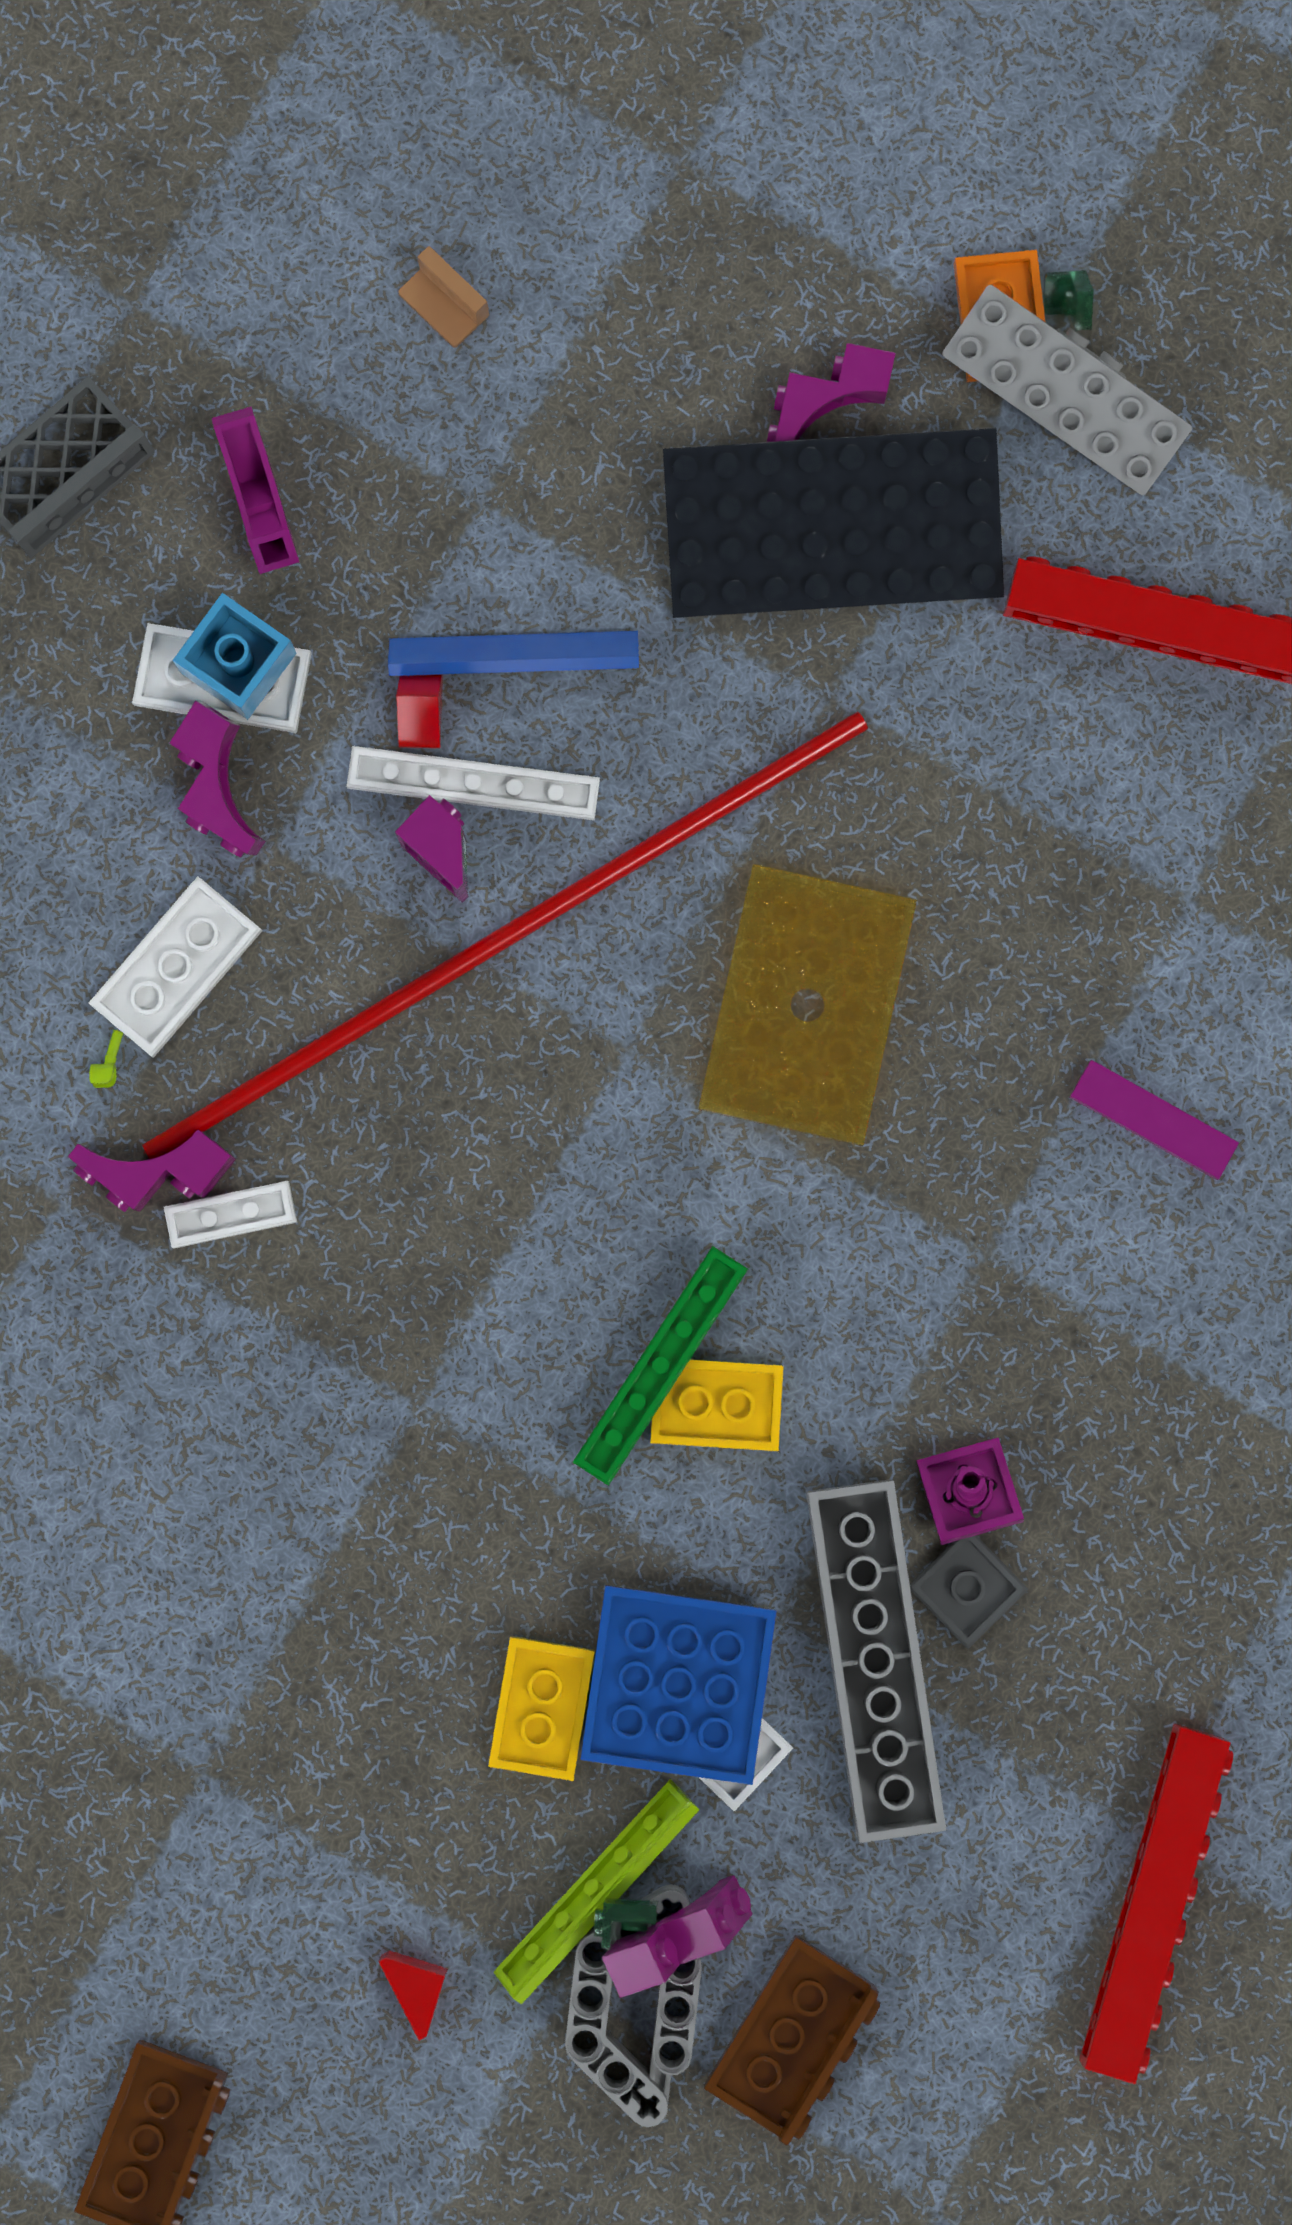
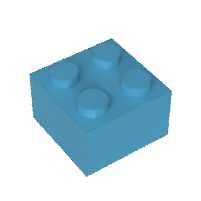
M222 593L174 657L173 662L181 674L248 720L297 652L290 639Z

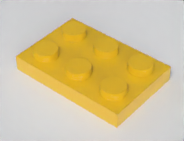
M689 1360L652 1418L650 1443L779 1451L784 1366Z
M510 1636L488 1767L574 1781L595 1650Z

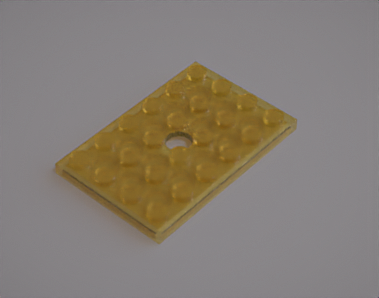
M753 864L698 1110L863 1147L917 900ZM805 989L817 992L824 1002V1010L821 1016L809 1022L798 1019L791 1010L793 996Z

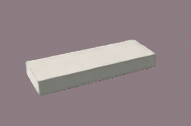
M289 1181L164 1207L171 1247L173 1249L297 1223Z

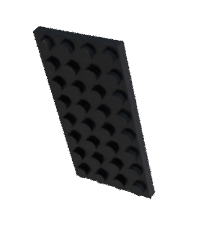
M997 428L663 449L673 618L1004 597Z

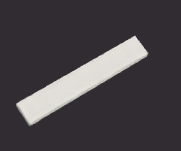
M352 746L346 787L347 789L424 799L430 795L439 801L444 798L448 802L595 820L600 778Z

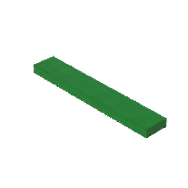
M714 1246L711 1247L573 1461L574 1464L609 1486L746 1274L748 1268Z

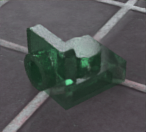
M1086 270L1046 273L1044 276L1043 302L1045 314H1064L1065 316H1070L1075 331L1092 330L1094 290Z
M606 1898L603 1903V1910H595L594 1937H602V1948L611 1949L613 1945L614 1922H622L621 1929L647 1931L648 1924H656L658 1920L659 1901Z

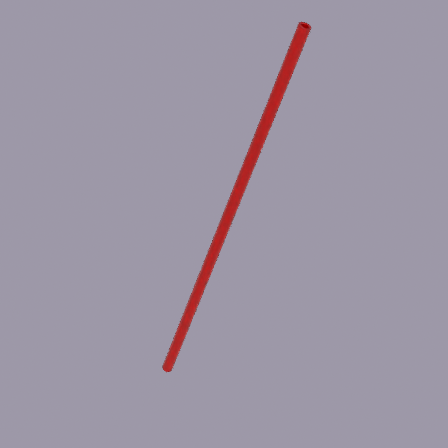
M858 711L142 1144L146 1154L150 1159H154L175 1150L190 1139L197 1130L205 1132L868 730L864 718Z

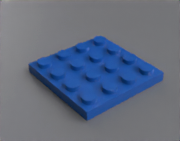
M605 1585L580 1760L753 1785L776 1610Z

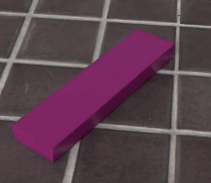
M1093 1060L1088 1062L1069 1098L1215 1180L1220 1179L1239 1144L1236 1140Z

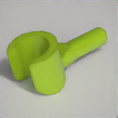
M113 1030L104 1064L90 1065L89 1079L94 1088H110L116 1083V1056L123 1036V1032L119 1030Z

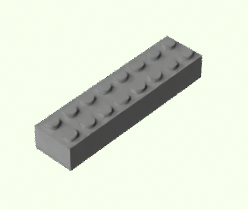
M889 1479L806 1491L856 1836L859 1843L947 1831L894 1480Z

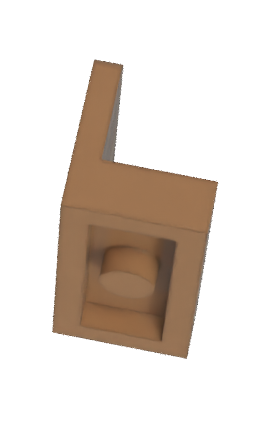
M428 246L417 257L420 270L399 289L398 293L452 347L456 348L489 316L488 303L444 259Z

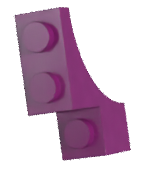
M847 343L844 357L837 355L835 357L831 376L832 381L790 372L787 386H778L774 410L781 411L778 426L770 424L767 442L798 440L814 421L842 406L857 403L885 404L896 353Z
M252 406L211 418L259 574L299 563L292 532Z
M195 700L169 743L180 750L177 757L197 770H199L201 765L204 766L178 807V810L188 815L185 822L195 830L205 835L210 830L223 838L220 845L240 858L244 853L247 855H257L266 841L260 838L241 817L233 801L228 779L230 751L240 725L208 704Z
M199 1130L175 1150L150 1160L134 1162L112 1160L94 1153L81 1144H77L68 1155V1158L77 1164L73 1172L91 1186L96 1181L100 1182L109 1190L105 1197L124 1212L129 1207L140 1212L170 1174L175 1177L170 1184L190 1199L195 1193L205 1198L236 1160V1158Z
M732 1875L719 1880L704 1895L671 1916L631 1935L617 1939L602 1956V1959L620 1998L665 1983L680 1964L724 1950L753 1914L749 1895L744 1888L740 1887L736 1876Z

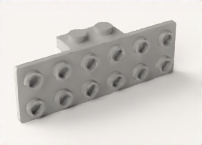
M991 284L988 285L942 352L943 357L1140 495H1145L1191 432V424L1128 381L1126 376L1120 372L1124 365L1105 351L1099 357L1086 348L1090 341L1071 327H1069L1066 333L1059 328L1057 330L998 288Z

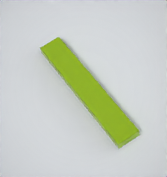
M670 1779L493 1971L515 2001L521 2005L700 1810L674 1781Z

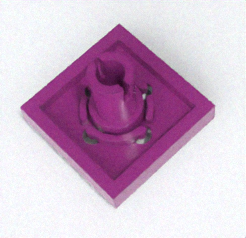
M999 1437L916 1460L941 1545L1024 1522V1516ZM946 1493V1499L950 1500L952 1493L955 1498L954 1502L946 1503L943 1500V1495ZM974 1508V1515H977L980 1511H982V1515L978 1518H974L971 1516L970 1510Z

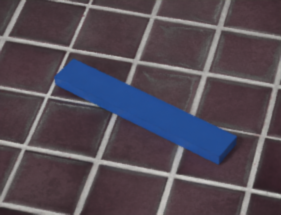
M638 631L389 638V676L639 668Z

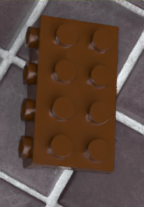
M795 1934L706 2080L704 2089L777 2135L779 2141L784 2145L788 2146L793 2137L799 2140L811 2122L812 2116L808 2112L815 2100L818 2099L822 2102L830 2092L835 2081L831 2074L838 2062L841 2061L845 2064L854 2052L858 2043L854 2036L862 2022L869 2025L879 2010L881 2002L876 2000L879 1994L876 1985Z
M140 2039L135 2046L74 2212L107 2225H182L184 2216L177 2212L183 2198L191 2199L200 2173L193 2171L198 2155L206 2157L216 2131L208 2128L214 2113L222 2115L231 2089L224 2085L229 2073Z

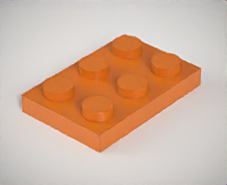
M1037 250L955 258L954 272L960 325L990 284L1045 322ZM966 373L967 382L978 381Z

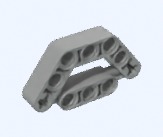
M670 1884L658 1888L592 1927L577 1943L565 2039L566 2052L571 2060L634 2122L644 2127L657 2126L664 2120L668 2110L671 2075H678L684 2072L690 2064L702 1971L701 1957L694 1959V1965L686 1972L675 1970L665 1983L659 1985L649 2071L607 2030L612 1979L603 1960L592 1961L585 1956L583 1950L588 1943L593 1941L604 1944L607 1950H609L617 1939L625 1937L621 1927L627 1920L637 1919L644 1924L645 1928L653 1925L651 1917L645 1909L651 1908L652 1916L658 1914L663 1910V1900L669 1898L672 1903L681 1902L678 1906V1911L688 1906L690 1900L684 1889ZM670 1912L663 1913L657 1917V1922L672 1914ZM586 1986H594L601 1991L603 1998L595 2005H587L580 2000L578 1993ZM679 1996L688 2002L689 2008L683 2015L674 2016L666 2011L665 2003L670 1998ZM583 2030L590 2031L596 2036L598 2042L591 2049H581L574 2043L573 2037L575 2034ZM668 2041H675L682 2045L684 2052L680 2058L668 2060L661 2055L660 2048ZM615 2061L622 2062L629 2069V2073L621 2080H612L605 2073V2068L608 2064ZM637 2078L640 2079L638 2081V2091L645 2098L649 2099L653 2095L656 2096V2109L650 2106L645 2107L644 2110L640 2108L641 2097L632 2088Z

